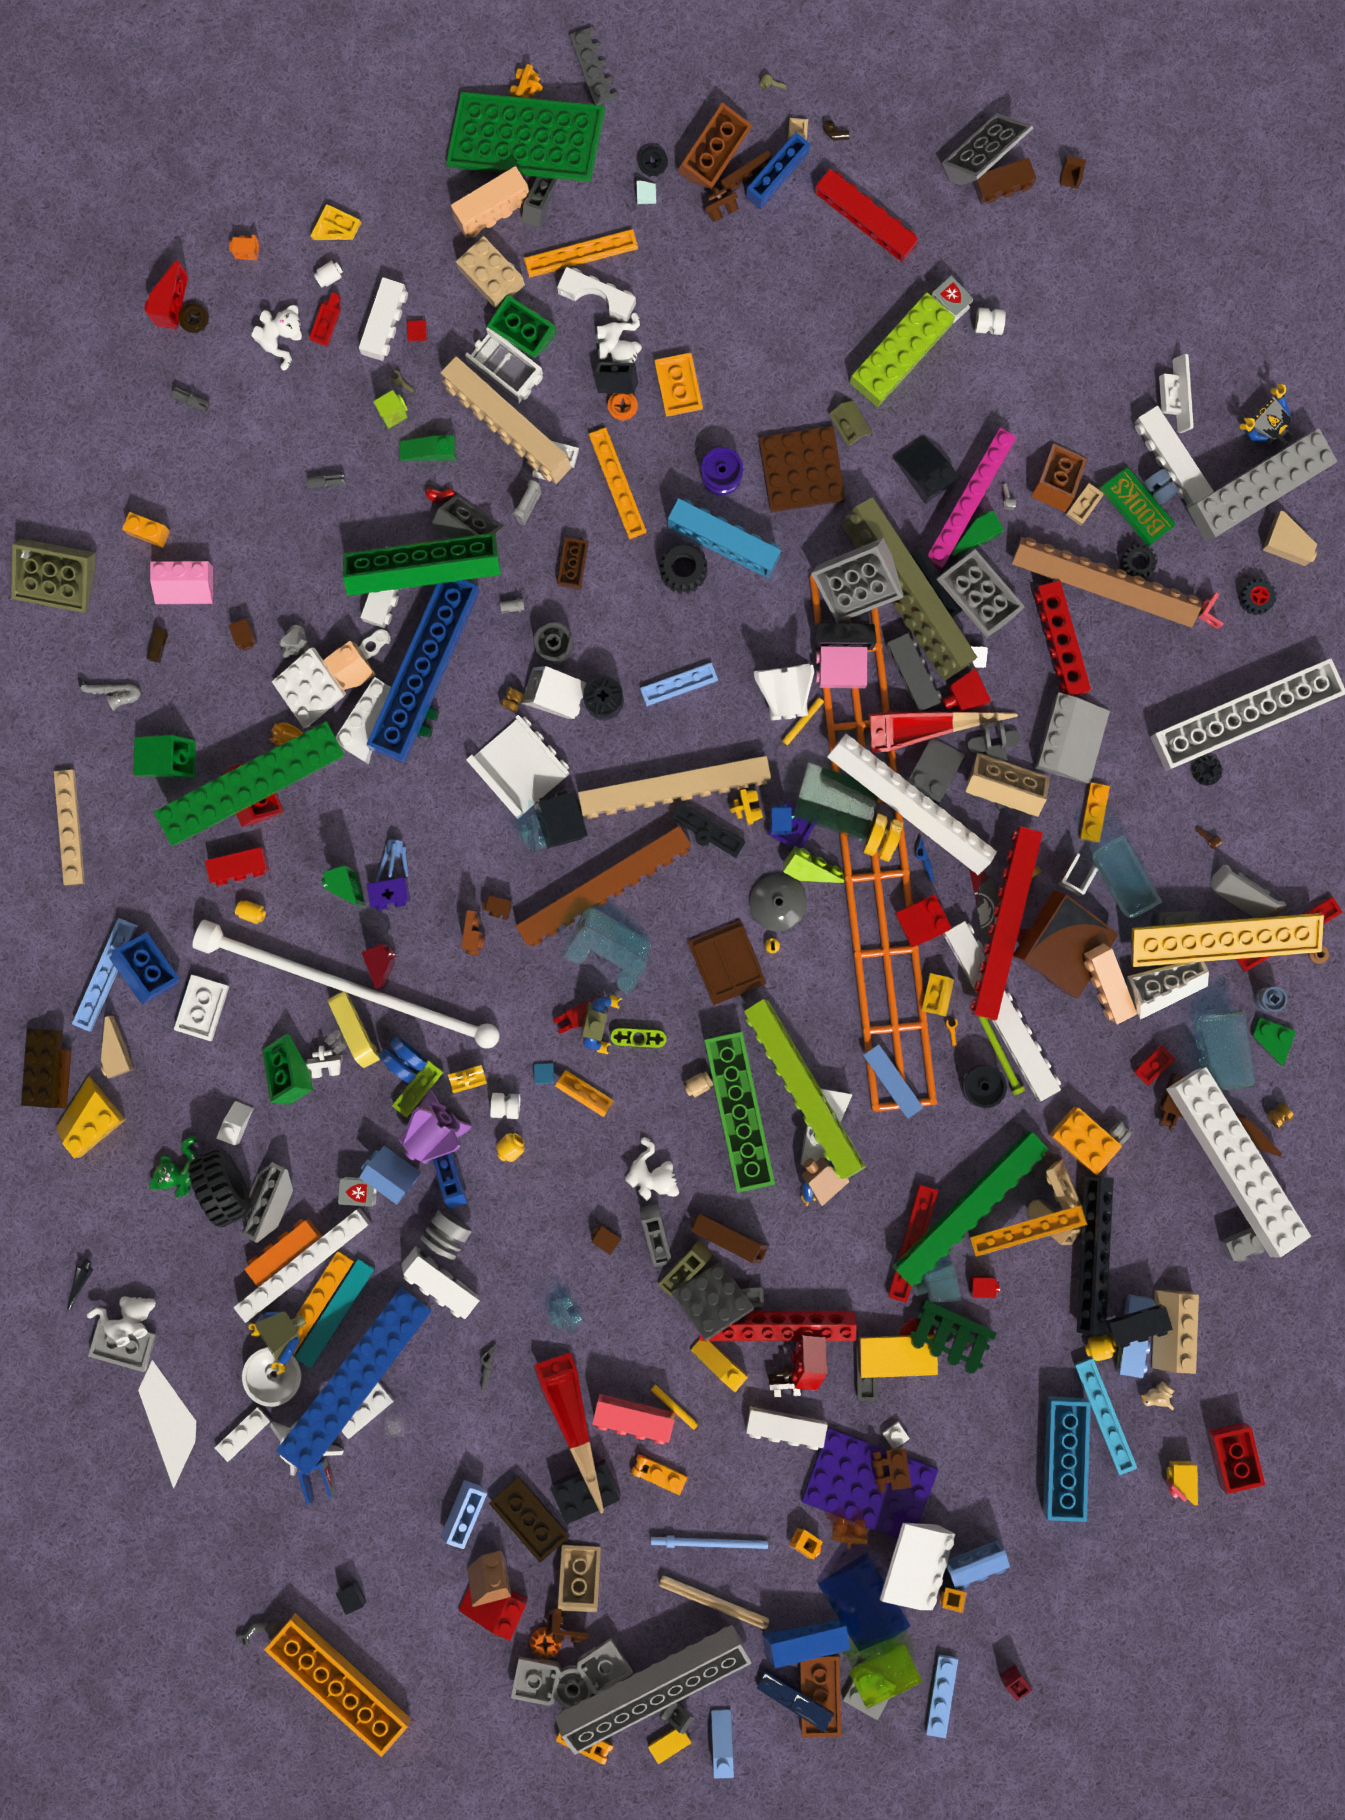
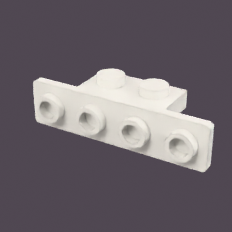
M1183 354L1173 359V375L1162 374L1159 376L1162 413L1176 415L1178 433L1193 429L1188 354Z

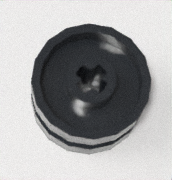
M977 1065L968 1069L963 1075L960 1084L964 1098L970 1104L981 1108H991L998 1105L1004 1099L1007 1091V1083L1003 1074L995 1067L987 1065ZM983 1083H986V1090H982L981 1088Z

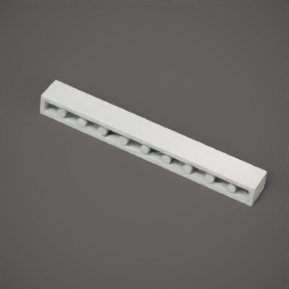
M845 734L828 755L831 761L977 875L992 862L997 853L996 850L939 807L929 797L925 796L915 786L907 782L901 775L879 760L869 750L856 742L855 739Z
M964 921L945 932L943 936L974 988L976 981L980 980L981 973L979 972L981 961L984 962L985 960L982 952L984 948L979 940L976 941L972 935L975 933L972 926ZM1006 990L1003 994L997 1021L992 1020L1037 1101H1043L1061 1090L1059 1087L1061 1083L1055 1074L1052 1075L1049 1070L1051 1068L1049 1061L1041 1056V1047L1037 1041L1033 1042L1030 1036L1032 1034L1030 1028L1021 1021L1022 1014L1017 1007H1013L1011 1003L1013 999Z

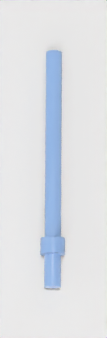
M675 1535L651 1537V1545H666L667 1548H674V1546L768 1549V1541L675 1538Z

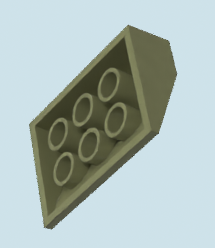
M21 538L12 544L11 599L86 613L95 574L96 552Z

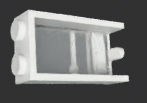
M487 328L488 335L483 341L478 340L475 343L476 349L471 355L469 353L465 354L466 361L520 403L522 399L526 400L531 393L530 389L534 384L538 385L543 378L542 368L507 340Z

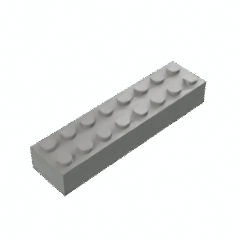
M1319 428L1280 450L1187 509L1204 540L1207 541L1222 534L1338 461Z

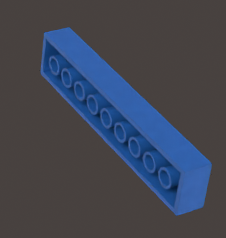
M465 580L438 583L368 739L366 745L369 750L405 764L480 593L478 585Z
M401 1287L277 1448L276 1452L308 1476L432 1310Z

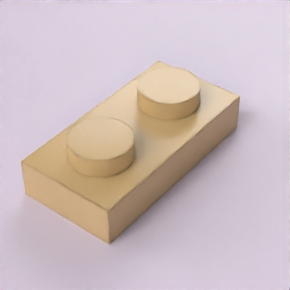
M1089 483L1066 516L1082 526L1103 497V492Z

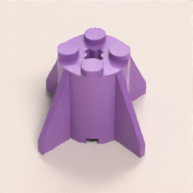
M432 1089L428 1090L420 1106L412 1112L407 1129L398 1138L406 1150V1156L411 1160L417 1159L424 1164H427L434 1158L457 1151L461 1146L457 1137L468 1132L472 1127L469 1123L457 1120L453 1113L449 1115L445 1112L447 1108L439 1104Z

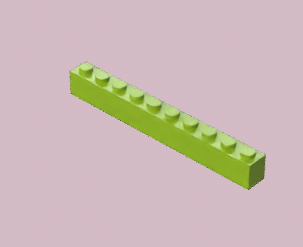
M762 999L745 1010V1019L750 1027L753 1026L755 1029L756 1039L759 1043H763L766 1048L764 1050L766 1056L773 1060L776 1073L782 1076L785 1081L784 1087L794 1096V1104L805 1115L803 1117L805 1123L809 1127L811 1126L815 1132L813 1134L817 1143L822 1144L824 1148L823 1153L827 1160H831L833 1163V1171L838 1178L841 1177L842 1180L848 1179L866 1168V1165L769 1000Z

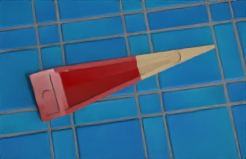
M887 711L885 713L869 714L871 753L892 751L927 739L979 726L983 723H992L998 720L1017 717L1018 714L1008 712Z
M570 1352L535 1364L533 1367L541 1391L600 1513H603L604 1509L589 1442L578 1372Z

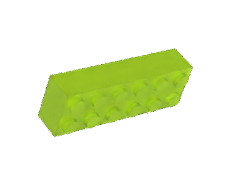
M926 293L851 376L850 384L876 407H879L952 326L955 316L930 294Z

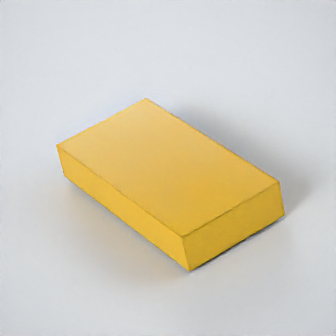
M673 1728L650 1743L648 1749L657 1763L660 1764L691 1744V1739L686 1731L684 1734H681Z

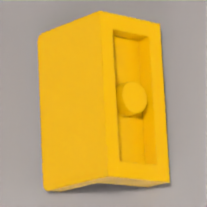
M930 973L922 1011L946 1017L954 979Z

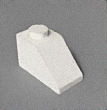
M235 1101L223 1120L217 1139L232 1145L240 1144L253 1107Z

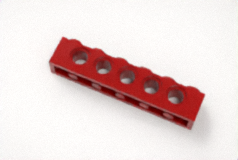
M1061 580L1038 586L1034 593V600L1040 606L1039 617L1041 622L1045 624L1044 635L1051 645L1049 653L1056 663L1054 671L1061 681V684H1059L1060 692L1073 697L1086 694L1091 691ZM1047 600H1052L1055 603V608H1050L1047 605ZM1052 618H1057L1060 621V626L1053 625ZM1058 636L1065 639L1064 645L1058 643ZM1062 655H1068L1070 663L1064 662ZM1073 673L1075 681H1070L1067 674Z

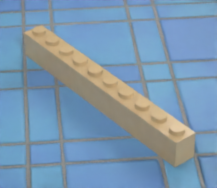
M767 756L582 791L578 792L583 817L587 816V819L599 817L598 814L606 812V815L617 814V810L633 811L636 810V806L641 805L644 808L655 806L657 802L670 804L674 802L673 799L681 798V801L693 799L692 796L700 794V797L710 796L711 792L718 791L719 794L730 792V788L734 787L742 790L749 788L748 785L755 783L756 786L767 785V781L771 780Z

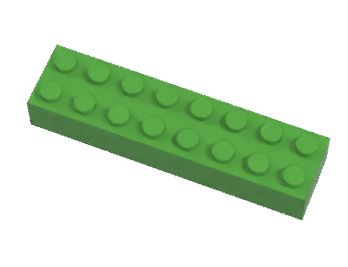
M743 1032L704 1039L736 1191L738 1193L775 1185Z

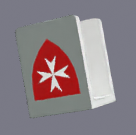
M952 275L932 294L935 300L955 316L953 323L970 309L969 304L973 301L970 294Z
M1076 853L1070 859L1057 884L1081 896L1085 894L1100 865L1096 864L1091 867L1079 889L1066 882L1080 857V854Z
M344 1177V1179H340L338 1204L372 1207L376 1204L377 1190L360 1178Z

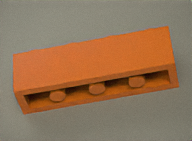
M303 1219L299 1220L293 1225V1231L290 1233L284 1232L278 1237V1243L274 1246L272 1243L262 1250L264 1252L263 1255L259 1258L255 1255L247 1262L249 1266L244 1270L258 1288L323 1237L310 1219L305 1221Z

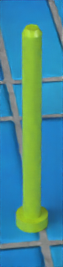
M978 1017L1014 1089L1011 1091L1013 1096L1025 1091V1088L1020 1086L988 1019Z

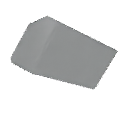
M1223 865L1213 875L1211 880L1212 890L1253 918L1277 917L1287 906L1284 901H1277L1269 896V890L1263 889L1243 876L1244 874L1241 872L1235 874L1229 865Z

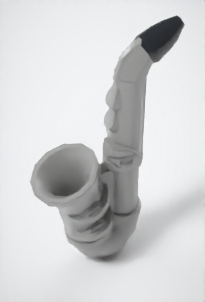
M80 677L77 678L83 692L113 694L112 696H106L113 711L121 705L135 702L141 695L140 688L136 685H87Z

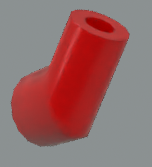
M428 487L425 491L426 497L438 504L455 496L450 487L442 492L435 490L433 487Z

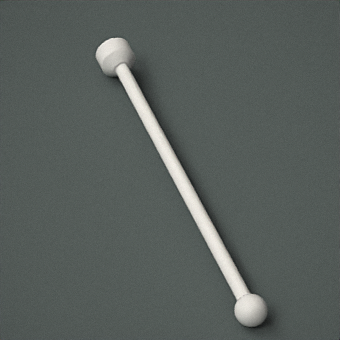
M202 920L195 933L193 948L209 954L219 948L226 949L474 1037L476 1043L482 1048H492L499 1041V1031L492 1024H482L478 1027L226 938L219 924Z

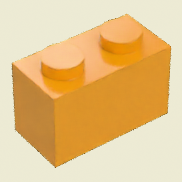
M131 512L128 513L122 528L128 535L164 548L170 530L165 525Z

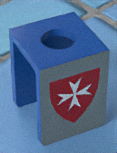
M327 1459L319 1461L312 1471L320 1468L328 1497L331 1498L336 1493ZM299 1470L297 1474L307 1505H310L315 1499L308 1476Z

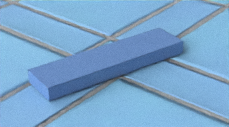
M879 1044L863 1055L907 1119L923 1109L921 1103Z

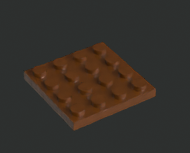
M834 426L759 437L770 513L845 502Z

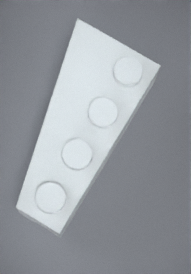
M375 677L336 735L340 747L368 765L372 751L369 750L366 744L391 690L390 686Z
M415 1246L401 1264L404 1279L410 1284L415 1283L420 1286L419 1290L425 1295L431 1294L435 1297L434 1300L442 1307L444 1305L449 1307L450 1312L458 1318L461 1316L466 1319L480 1301L478 1295L458 1279L454 1282L452 1280L454 1277L446 1269L441 1268L439 1270L434 1260L429 1256L424 1258L420 1255L421 1250Z

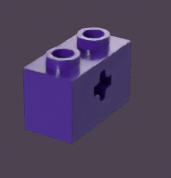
M405 877L366 884L370 907H376V911L388 909L387 905L395 904V907L406 906V902L411 901L408 882ZM388 890L394 894L390 896V899L384 895L388 893Z

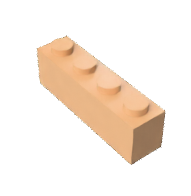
M1103 943L1084 953L1086 959L1084 964L1092 974L1091 982L1099 992L1097 997L1101 1004L1104 1005L1105 1010L1103 1012L1105 1017L1119 1024L1137 1014L1112 948Z

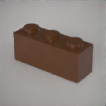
M1028 157L985 172L978 180L973 181V185L980 204L985 202L990 204L999 197L1004 196V198L1014 195L1017 191L1022 190V192L1030 190L1036 181V175Z

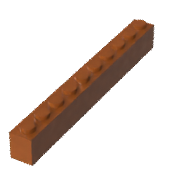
M678 826L515 927L526 945L535 947L543 942V937L547 935L552 937L559 932L558 928L565 925V927H568L575 923L574 918L579 915L584 917L591 913L592 907L596 905L601 907L608 902L607 898L614 895L617 897L624 893L623 888L628 885L631 887L641 882V877L645 875L650 877L657 872L656 868L663 865L666 867L673 863L672 858L677 855L680 857L690 852L689 848L692 845L681 827Z

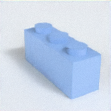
M463 1481L441 1534L446 1544L461 1549L465 1548L487 1495L482 1486Z

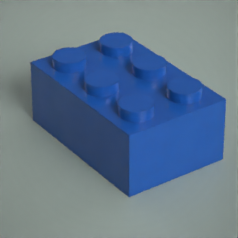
M147 932L115 949L109 957L142 1005L173 988L180 980Z

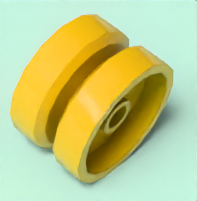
M877 813L869 831L863 853L873 856L880 846L879 859L889 862L898 845L903 822L894 819L890 822L888 828L885 829L888 822L887 816Z

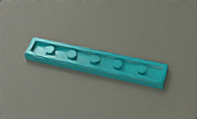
M361 1259L357 1260L300 1348L295 1359L312 1368L375 1268Z

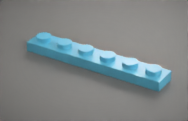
M1090 1357L1075 1363L1074 1366L1088 1401L1091 1403L1092 1411L1118 1475L1120 1476L1137 1469L1094 1359Z

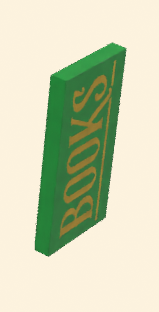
M1128 467L1100 488L1103 494L1148 546L1152 545L1176 525Z

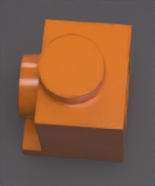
M244 235L233 237L229 242V250L235 259L258 260L259 240L256 235H252V238Z

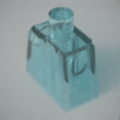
M947 1262L935 1267L932 1271H927L923 1275L924 1282L913 1285L915 1295L927 1294L930 1302L962 1300L952 1262Z

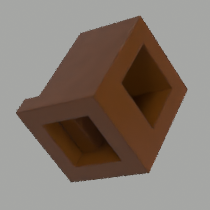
M489 895L488 899L485 898L482 910L489 911V916L500 918V915H503L502 919L508 921L513 902Z

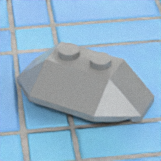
M274 1162L270 1163L268 1167L257 1174L249 1193L250 1205L252 1207L249 1215L242 1218L244 1228L242 1229V1235L254 1242H259L279 1226L292 1195L291 1180L288 1170Z

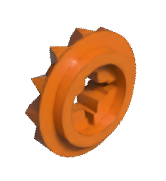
M614 393L608 400L609 414L614 419L621 420L622 422L630 420L637 412L638 402L633 394ZM622 399H624L625 405L628 406L625 407L624 413H622L620 407H617L621 405Z
M547 1627L537 1629L530 1639L532 1653L538 1659L544 1658L547 1660L555 1657L560 1651L561 1641H554L552 1637L546 1636ZM544 1636H546L547 1642L551 1643L548 1645L547 1651H545L543 1645H540V1643H543Z

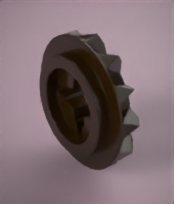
M187 304L179 313V323L188 333L198 334L202 330L205 331V327L209 324V314L200 304ZM190 313L195 317L198 316V324L192 321Z

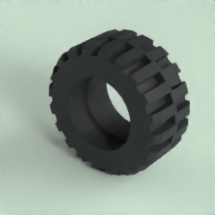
M219 1148L193 1159L189 1164L188 1173L190 1174L189 1179L195 1197L201 1209L205 1212L206 1217L215 1226L225 1227L248 1216L252 1206L250 1205L249 1191L241 1172L237 1168L238 1166L232 1157L228 1155V1152Z

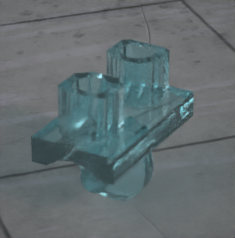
M536 815L526 818V825H521V832L516 833L517 838H522L523 844H529L530 852H536L541 848L547 847L544 836L539 837L538 830H541Z
M570 1296L551 1301L555 1311L549 1312L552 1317L548 1322L549 1325L556 1324L558 1330L563 1328L564 1325L567 1332L576 1330V1326L583 1319L578 1311L569 1316L566 1309L574 1305Z

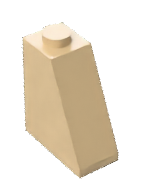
M1280 511L1274 517L1262 550L1306 566L1316 558L1317 551L1315 549L1317 543L1284 511Z
M1037 1199L1029 1204L1026 1215L1031 1219H1035L1059 1211L1043 1199ZM1077 1227L1050 1236L1061 1245H1072L1081 1234L1082 1228Z

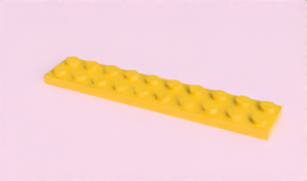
M1316 913L1132 928L1131 965L1138 967L1321 952L1324 915Z

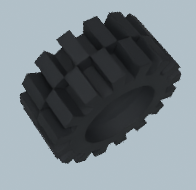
M1142 543L1134 544L1123 553L1120 559L1122 561L1120 568L1122 567L1123 571L1128 575H1137L1145 579L1155 570V565L1157 564L1155 558L1157 555L1152 553L1154 551L1152 548L1148 549V545L1142 546ZM1136 555L1142 556L1145 559L1144 568H1135L1132 565V558Z

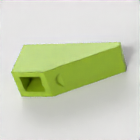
M794 846L783 863V872L799 881L843 883L845 881L842 869L827 864L821 857L816 858L804 848Z

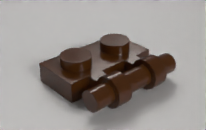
M905 1446L886 1449L887 1457L881 1458L880 1451L873 1452L874 1459L872 1460V1465L875 1467V1484L878 1485V1492L886 1491V1483H891L892 1490L912 1487ZM884 1465H888L889 1475H884Z

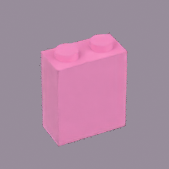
M821 646L820 652H816V663L820 664V670L816 671V682H819V688H866L867 647Z

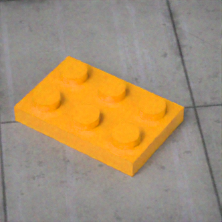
M692 353L654 360L665 416L703 410Z

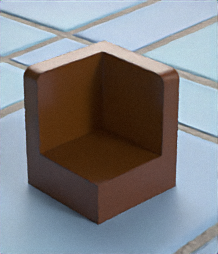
M1067 156L1061 176V186L1079 188L1083 178L1086 159Z

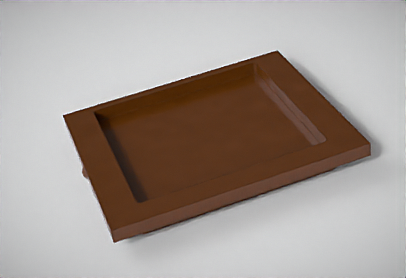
M741 920L688 941L713 1006L767 984Z

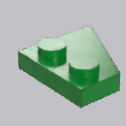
M1258 1018L1252 1037L1263 1046L1265 1051L1279 1065L1284 1066L1296 1031Z

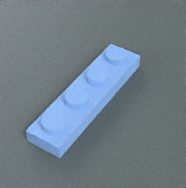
M938 1654L926 1735L946 1738L958 1664L957 1657Z

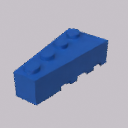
M839 1620L762 1633L766 1658L774 1668L850 1650L846 1625Z

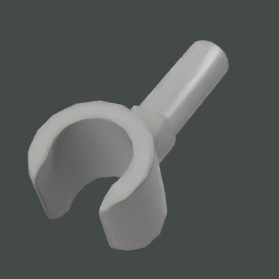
M1002 484L1005 498L1004 508L1014 510L1016 499L1010 498L1007 484Z

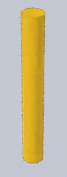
M818 697L808 709V716H802L782 740L784 744L788 746L824 703L821 698Z
M656 1384L651 1388V1391L693 1430L698 1426V1423Z

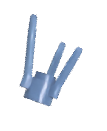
M388 840L375 882L380 881L388 856H390L388 876H392L394 858L400 857V854L402 855L404 874L408 877L406 847H403V841Z

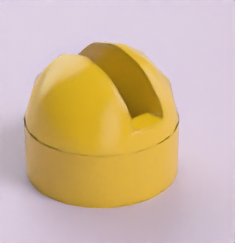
M770 938L765 942V949L768 953H776L780 949V943L777 939ZM770 941H774L775 950H771Z

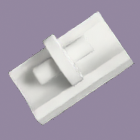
M324 1045L319 1046V1052H313V1058L307 1059L306 1066L310 1071L311 1078L322 1077V1068L328 1067L330 1076L339 1075L343 1061L342 1055L332 1056V1050L325 1051Z

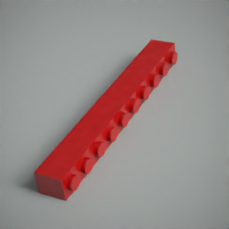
M1020 826L1012 833L1011 842H1013L1012 849L1008 850L1006 860L1009 861L1008 866L1004 868L1002 873V879H1004L1003 887L1000 886L997 897L1000 899L998 905H995L993 910L995 919L994 923L990 924L988 930L990 940L989 943L986 942L983 953L986 956L984 962L981 961L979 967L981 976L980 980H977L975 983L974 991L977 993L975 999H972L970 1004L971 1015L993 1021L998 1019L1043 832Z

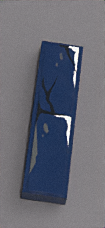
M769 1670L765 1671L757 1686L758 1690L824 1733L835 1714Z

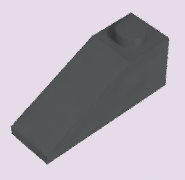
M536 178L523 204L522 223L540 228L558 179Z
M659 1204L640 1207L641 1220L653 1266L658 1267L672 1263Z

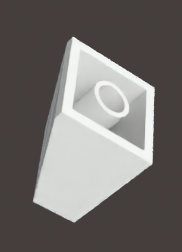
M547 666L533 667L524 693L525 697L521 703L567 719H575V716L580 711L579 704L583 698L586 682Z

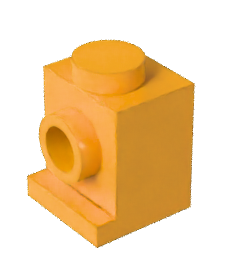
M797 1528L788 1546L808 1559L814 1560L820 1554L823 1542L806 1530Z

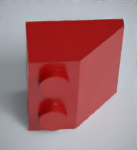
M935 894L925 896L894 913L911 948L934 939L952 929Z

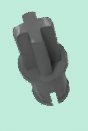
M177 387L172 391L171 397L187 404V407L192 406L204 413L208 411V408L201 404L209 407L210 401L195 396L193 392L189 393Z
M324 473L321 476H307L308 489L325 487L327 489L329 486L344 485L346 482L343 473L331 475Z

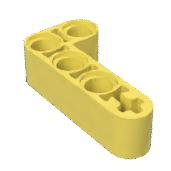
M342 991L329 998V1006L356 1062L363 1068H366L379 1061V1053L376 1052L377 1048L370 1041L348 993Z

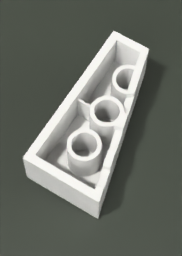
M1204 961L1178 963L1127 976V989L1139 1018L1147 1017L1207 987L1209 971Z
M821 1089L841 1122L852 1094ZM807 1124L800 1160L801 1165H804V1162L809 1158H812L815 1162L820 1158L825 1159L822 1144L817 1143L813 1136L815 1132Z

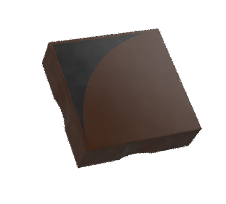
M1053 890L1039 912L1034 925L1025 934L1013 956L1030 969L1039 972L1049 983L1063 993L1078 999L1092 977L1091 972L1087 970L1084 964L1086 961L1084 953L1103 943L1111 947L1118 933L1067 894Z

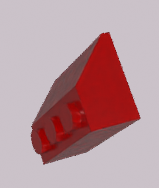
M244 764L231 766L220 775L223 776ZM275 793L236 813L241 827L267 820L284 811Z

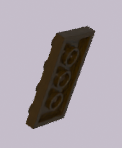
M27 1028L21 1097L22 1106L57 1108L63 1031Z
M519 1476L489 1502V1505L539 1563L570 1537L569 1533Z

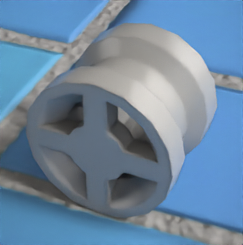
M1120 1120L1111 1128L1108 1134L1122 1145L1131 1136L1133 1130L1126 1128Z

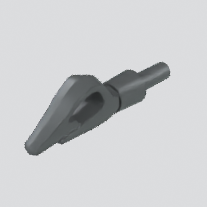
M496 1344L481 1356L480 1360L484 1368L481 1375L483 1379L480 1390H485L487 1379L490 1378ZM489 1353L490 1357L488 1361H485L484 1357Z

